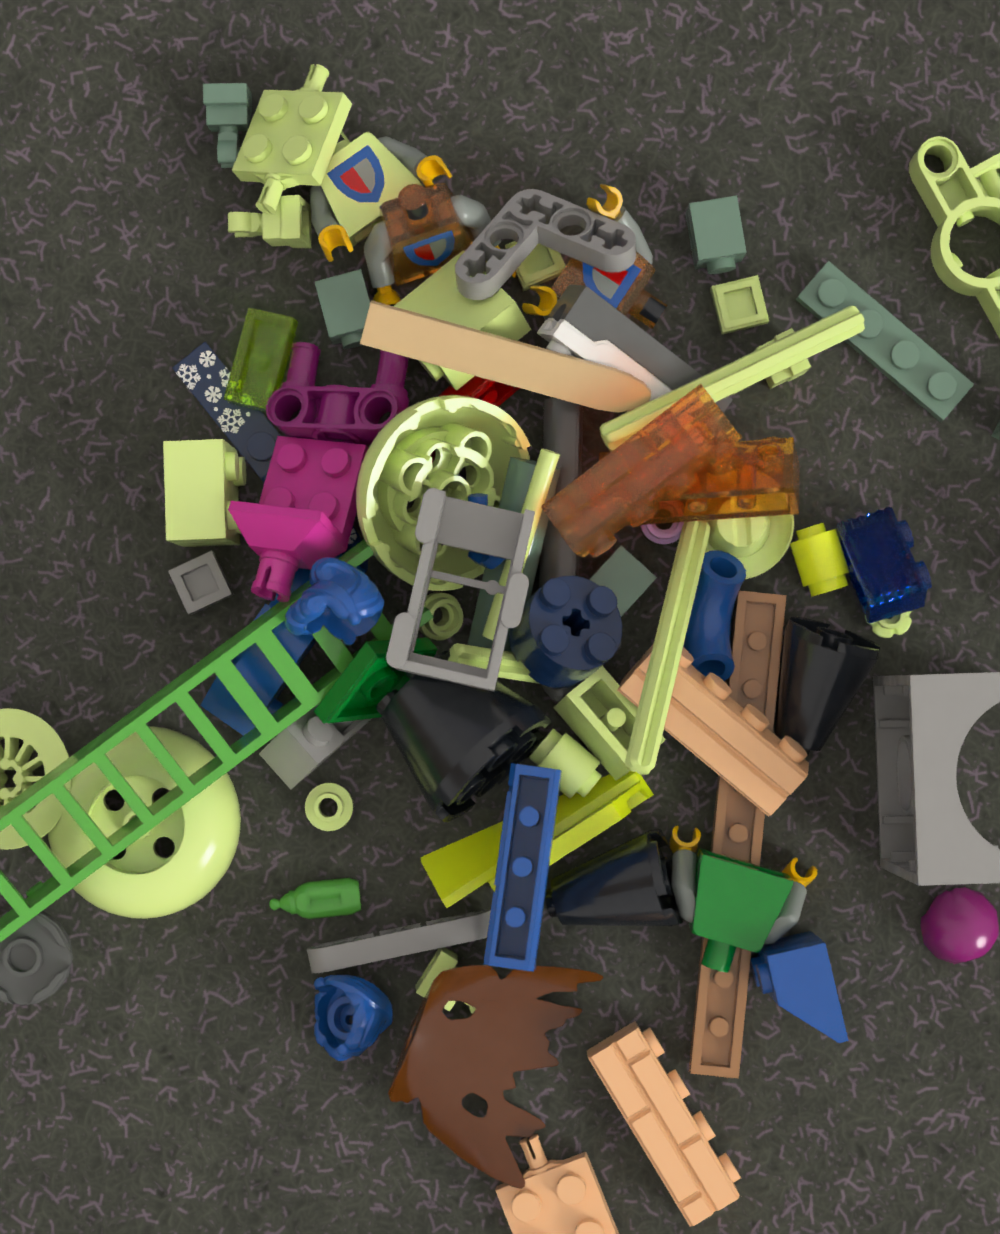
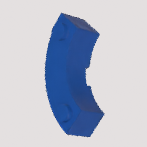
M339 554L338 556H336V557H334V558H337V559H338V558L341 557L343 554ZM357 566V567H356L357 569L361 570L362 572H365V570H364L363 568H361L360 566ZM298 568L292 583V592L309 580L311 570ZM277 593L275 601H271L269 605L265 604L254 620L280 602L277 600ZM285 621L271 630L298 667L316 643L312 635L291 634L285 627ZM254 643L231 661L269 712L273 714L284 705L278 701V698L286 687V683L257 644ZM216 677L200 706L244 736L255 728V725L220 679Z

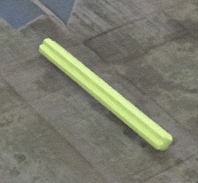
M848 306L603 423L600 426L602 440L610 451L620 449L863 332L865 329L864 317L856 306Z
M696 517L687 519L686 524L682 526L625 759L626 768L640 775L649 774L656 764L710 535L709 523L707 521H700Z

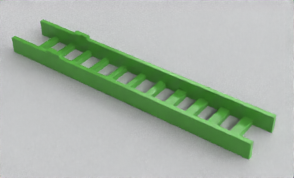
M364 539L338 559L356 568L374 555ZM309 580L291 593L288 602H279L5 806H0V832L11 824L53 875L46 882L42 883L40 881L26 891L28 897L24 899L0 870V893L13 908L0 918V942L322 701L359 650L351 655L343 642L329 633L325 626H322L321 630L312 634V636L334 664L335 668L311 684L271 631L285 621V614L290 606L311 586ZM426 607L423 609L420 627L434 618ZM383 613L376 625L370 630L375 637L371 641L390 640L394 624L391 625ZM254 643L257 644L295 695V698L273 714L269 712L231 661ZM213 673L217 675L255 725V728L231 746L228 745L188 693ZM174 702L179 705L217 755L189 777L147 725V722ZM135 731L177 784L176 787L149 807L146 806L106 755L108 751ZM93 762L137 815L108 838L64 785ZM52 793L96 846L68 868L64 867L23 816V814Z

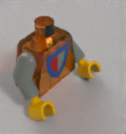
M437 183L426 188L418 184L407 185L400 191L398 198L384 202L379 207L381 222L374 225L364 244V255L371 285L378 290L374 295L373 301L386 305H396L401 301V298L392 289L391 284L395 282L396 286L433 274L462 250L466 251L492 221L485 206L463 195L454 196L446 183ZM501 240L496 241L492 246L500 249L498 245L501 243ZM516 270L512 274L513 278L516 277Z
M600 184V187L607 194L605 204L601 207V204L596 199L588 197L586 205L592 212L604 215V217L632 229L636 240V259L633 265L624 271L610 273L571 257L552 288L547 286H530V289L536 291L540 296L539 306L523 303L522 309L526 314L543 316L547 320L548 315L569 284L584 285L626 317L630 314L653 329L668 306L645 291L655 273V268L652 266L653 255L640 227L625 207L622 206L623 200L620 191L615 187Z

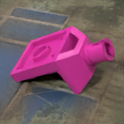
M277 436L259 504L230 501L228 508L247 544L260 557L256 578L251 587L252 593L271 601H275L277 593V600L288 602L292 593L291 587L295 572L298 568L311 570L317 560L325 557L334 558L347 550L357 512L356 486L365 454L369 449L366 445Z

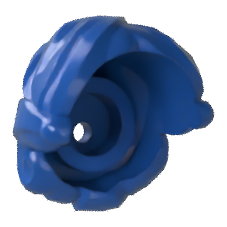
M325 557L313 564L309 574L311 586L302 593V596L290 606L285 614V627L291 634L312 635L320 631L322 626H325L329 633L337 639L343 640L344 644L349 646L354 644L356 636L367 633L376 625L382 614L385 601L377 586L364 572L337 558Z
M330 975L324 978L319 977L314 981L315 989L319 990V993L314 996L316 1019L314 1035L317 1043L324 1047L328 1055L335 1060L344 1061L353 1056H360L392 1024L393 1009L388 996L369 981L351 975ZM350 1016L353 1017V1023H352V1024H350V1022H349Z

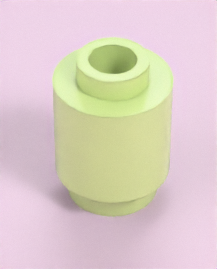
M554 728L529 756L537 764V767L562 771L560 791L568 798H571L576 792L585 797L602 776L595 770L601 761L565 732L561 735Z

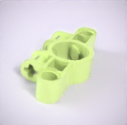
M936 136L925 141L909 163L911 180L938 227L931 243L932 264L939 278L949 288L963 295L977 297L1000 338V268L985 278L974 277L961 269L963 266L961 260L956 254L951 253L949 247L950 232L955 222L958 227H961L971 222L975 218L974 216L986 217L1000 225V153L969 168L958 146L952 140ZM935 155L939 157L943 162L944 172L934 173L925 166L924 156Z

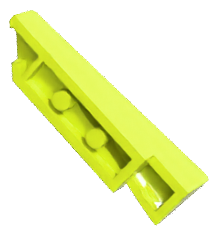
M629 771L615 781L609 774L600 778L585 797H582L577 792L571 798H568L565 794L559 796L549 866L631 813V809L652 797L654 794L642 775ZM503 821L421 857V863L446 908L455 904L486 882L490 884L495 892L496 886L494 883Z

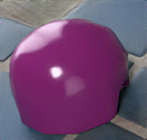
M966 887L953 888L950 891L946 890L934 898L928 911L921 917L920 927L924 945L937 959L953 964L983 957L992 948L999 934L998 916L995 907L983 893Z

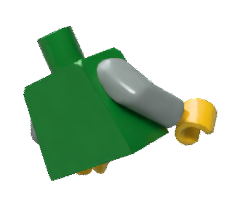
M678 826L673 828L669 842L670 849L674 853L672 856L671 887L679 915L689 922L691 932L708 938L701 962L702 965L729 973L737 947L759 953L764 944H774L797 924L807 894L806 887L817 876L815 866L812 865L808 869L804 878L799 876L795 870V864L798 861L797 857L793 858L782 872L699 848L696 857L695 852L701 838L700 830L694 828L692 842L685 843L677 836Z

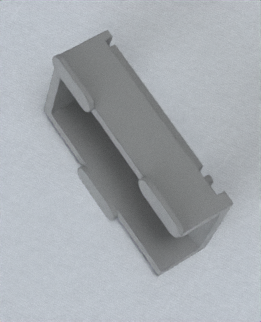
M430 488L424 493L415 529L416 539L423 543L408 611L407 613L398 614L394 620L386 655L387 663L391 667L403 672L495 692L509 628L517 627L521 622L529 587V579L522 573L535 511L525 509L523 514L447 497L446 491L436 488ZM438 544L511 560L506 586L499 585L495 580L483 582L433 570ZM431 578L483 589L489 595L504 594L487 669L414 653Z

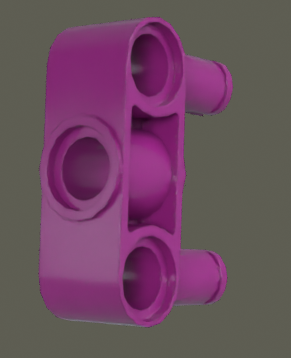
M307 342L292 343L286 382H283L280 388L269 397L266 404V414L268 419L287 437L370 446L382 428L397 414L409 407L408 391L404 389L409 357L380 350L376 383L372 384L370 388L348 387L344 385L319 387L315 386L321 350L316 345ZM301 409L299 415L295 419L290 421V418L294 414V412ZM392 411L390 417L385 422L378 424L379 419L385 413Z

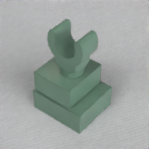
M247 83L203 84L206 125L211 132L219 131L217 144L218 163H221V168H233L240 151L238 131H248L251 123L252 93Z

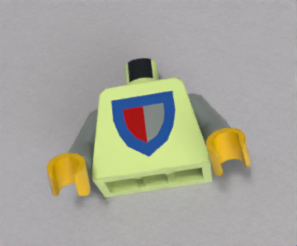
M341 131L321 186H312L310 189L311 223L318 235L319 244L326 259L329 262L334 261L331 252L338 246H346L349 253L354 250L353 246L369 236L375 224L382 221L386 224L422 199L424 191L419 180L422 181L429 193L435 194L438 189L433 184V179L439 175H446L448 179L452 177L451 172L442 159L436 155L427 156L417 148L388 136L377 139L369 131L350 142L344 132Z

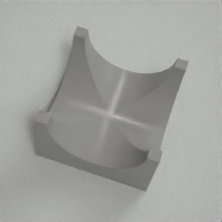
M1000 672L873 676L880 868L918 886L1000 883V849H998L997 845L990 844L969 821L960 802L956 780L958 756L966 735L974 723L987 710L1000 702Z

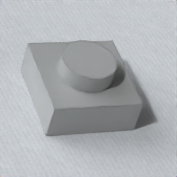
M212 550L168 571L188 615L195 614L234 595L217 556Z

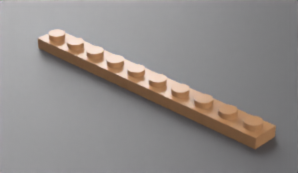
M739 591L735 601L731 640L735 668L727 680V685L732 690L729 696L743 708L750 704L762 712L770 723L767 728L773 732L787 595ZM718 775L711 852L760 866L765 813ZM702 937L689 1072L690 1074L739 1079L751 951L737 947L729 973L717 971L701 964L708 938Z

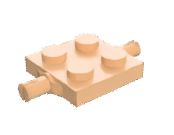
M534 1134L530 1139L526 1137L519 1141L530 1167L522 1174L525 1180V1187L519 1189L503 1183L498 1185L495 1190L512 1234H619L587 1152L565 1160H547L538 1134Z

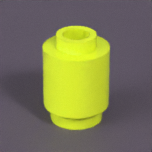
M820 523L796 531L798 540L790 543V547L803 587L808 586L811 597L848 586L845 574L850 572L836 529L826 531L824 523Z

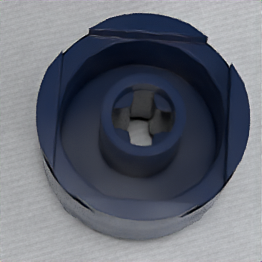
M578 576L552 578L540 587L524 604L520 624L515 628H510L509 641L511 651L517 662L521 660L530 671L528 675L536 682L553 688L572 687L591 676L614 656L622 638V620L617 608V597L608 587L599 586L588 579Z

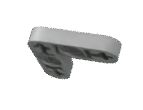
M526 189L516 193L459 257L455 264L457 289L461 295L472 300L487 299L499 291L538 243L602 271L610 273L621 272L632 266L636 259L635 234L626 225L541 190ZM569 225H577L585 229L582 233L573 236L564 235L560 232L562 228ZM501 239H512L517 242L515 246L509 249H498L492 246Z

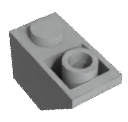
M316 705L280 732L259 755L291 790L371 719L323 724L314 712L318 706Z

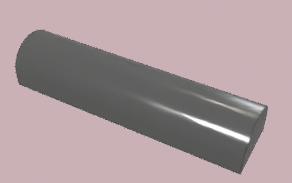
M557 398L543 400L542 448L560 454L557 466L561 470L539 560V588L552 578L561 576L579 577L584 407L583 405Z

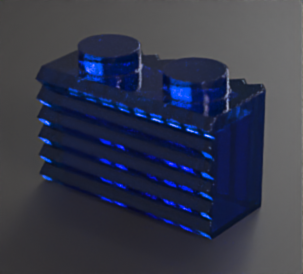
M886 507L884 510L878 509L874 513L869 512L865 516L860 515L856 519L850 518L846 522L841 521L837 524L836 531L850 572L848 573L869 624L925 606L927 590L932 587L931 578L923 561L915 563L909 549L914 547V540L906 520L898 521L892 507Z

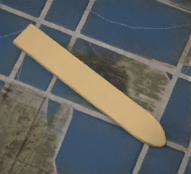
M371 300L360 341L362 345L597 410L617 413L631 411L649 402L651 398V390L643 381L616 368Z

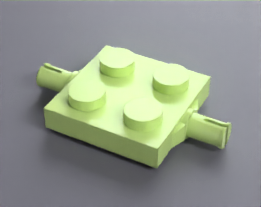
M310 65L305 83L299 90L263 91L232 168L233 173L240 181L261 182L264 184L260 197L256 202V207L264 213L274 214L276 212L282 192L286 188L298 185L321 186L352 103L344 92H322L326 79L329 76V71L322 65Z

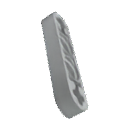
M478 910L426 921L427 925L422 927L420 923L379 931V936L369 933L307 948L311 973L329 972L487 938L491 910Z

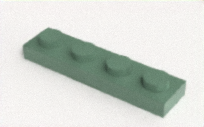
M830 261L823 266L795 299L819 320L848 306H856L864 317L865 329L863 332L844 341L939 422H942L974 385L973 382Z

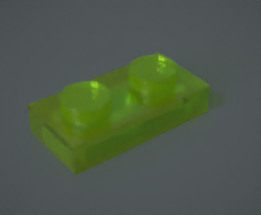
M248 307L224 395L225 401L230 404L266 412V404L269 397L280 388L298 325L296 319Z

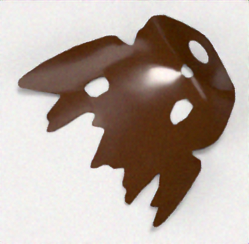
M468 965L442 971L433 980L412 1021L389 1088L390 1101L409 1103L414 1098H419L423 1123L432 1135L458 1157L488 1176L512 1187L522 1189L525 1187V1180L505 1137L507 1135L531 1137L534 1135L535 1130L543 1129L546 1125L539 1118L506 1101L503 1091L516 1088L513 1073L516 1071L557 1066L559 1064L558 1060L548 1052L550 1041L545 1036V1033L548 1030L563 1026L566 1019L577 1017L582 1012L580 1008L563 1006L537 998L552 992L577 991L578 983L601 981L603 976L596 972L554 966H536L534 972L513 969L503 979H500L495 969L488 965ZM448 1001H461L476 1008L471 1016L462 1019H448L442 1012ZM469 1093H474L484 1098L488 1105L486 1115L484 1117H477L463 1108V1097Z

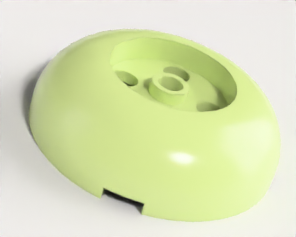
M460 395L438 396L423 400L406 408L391 419L377 434L365 454L359 471L356 486V510L359 526L367 545L372 549L376 559L393 575L414 585L423 543L416 539L415 529L423 495L428 489L436 488L446 491L447 497L468 501L469 494H487L488 506L499 508L510 457L530 460L527 447L531 445L521 427L509 414L491 403L473 397ZM435 450L436 456L435 460L432 463V457L430 455ZM463 467L466 468V480L459 476V472ZM415 499L412 507L407 510L408 501L411 502ZM438 544L433 566L435 571L474 579L484 574L485 567L472 561L468 557L469 551ZM431 578L428 590L448 591L463 588V585Z
M149 726L188 777L215 758L199 742L185 734L167 728ZM136 731L106 753L147 807L154 803V793L159 788L172 790L177 786L176 782ZM93 762L72 778L70 792L108 838L137 815L126 801L118 811L109 809L105 802V797L109 791L116 789ZM228 773L224 774L128 846L125 855L121 859L112 858L73 889L94 906L109 913L129 918L147 919L162 917L184 910L198 902L224 876L233 860L239 841L240 807L237 793ZM64 808L61 818L53 829L48 832V840L51 851L64 867L68 868L96 846ZM160 837H168L174 842L175 849L170 857H161L155 851V843Z

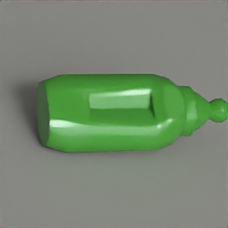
M351 878L305 882L295 890H290L280 900L276 898L271 899L269 906L272 910L281 908L291 913V915L297 914L306 919L352 915L361 911L359 881Z

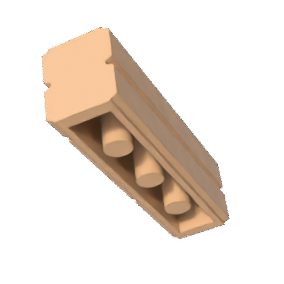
M653 645L624 676L617 690L637 707L639 706ZM683 647L664 730L768 817L771 816L806 779L809 769V762L805 760L807 757L806 751L791 737L785 736L781 740L767 728L770 724L768 719L757 708L750 704L743 708L729 696L732 690L720 677L711 672L705 676L691 665L694 658Z
M636 1021L586 1051L589 1061L690 1227L695 1226L713 1215L715 1211L723 1209L740 1197L734 1182L741 1179V1176L726 1152L719 1157L716 1155L709 1143V1140L716 1137L715 1133L701 1110L692 1115L683 1099L689 1096L690 1092L676 1069L669 1073L665 1071L658 1059L665 1051L650 1027L642 1032Z

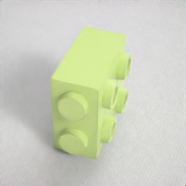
M464 250L394 306L516 341L531 330L516 302L502 288L492 297L484 300H472L460 294L457 289L455 264L465 252ZM419 360L424 369L436 382L441 377H444L456 391L474 377V375Z

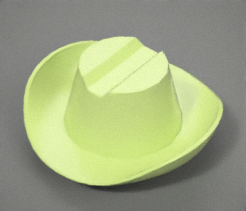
M726 471L702 482L692 493L684 514V524L691 517H696L700 521H707L711 530L706 552L719 550L736 557L746 570L745 579L759 576L774 567L788 550L794 532L792 507L783 491L767 478L747 471Z

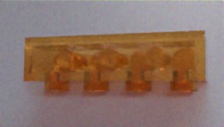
M766 437L761 440L738 442L717 441L712 444L686 446L672 444L660 448H622L617 451L599 452L596 501L605 526L616 527L799 514L800 465L794 437Z

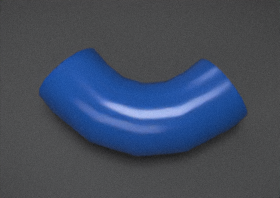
M719 550L705 553L683 647L694 658L691 665L703 675L707 676L711 672L725 681L732 675L735 668L730 642L731 619L737 595L746 578V570L736 557Z

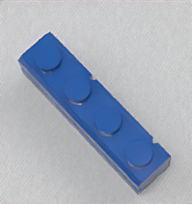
M511 763L508 781L509 791L506 796L494 883L496 887L495 892H493L483 965L534 972L536 968L562 775L561 770Z

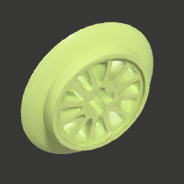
M0 709V741L5 739V750H3L0 744V806H5L32 786L33 782H37L44 777L34 776L32 772L43 765L46 775L69 757L59 735L43 719L24 710ZM19 739L23 740L24 742L20 750ZM35 749L38 756L28 762ZM5 770L16 771L13 777L16 787H5L4 784L8 780L7 775L4 773ZM72 779L64 784L69 791H71ZM52 793L38 803L35 808L23 814V816L42 838L57 824L62 816L64 806ZM11 824L0 832V849L9 850L28 846Z

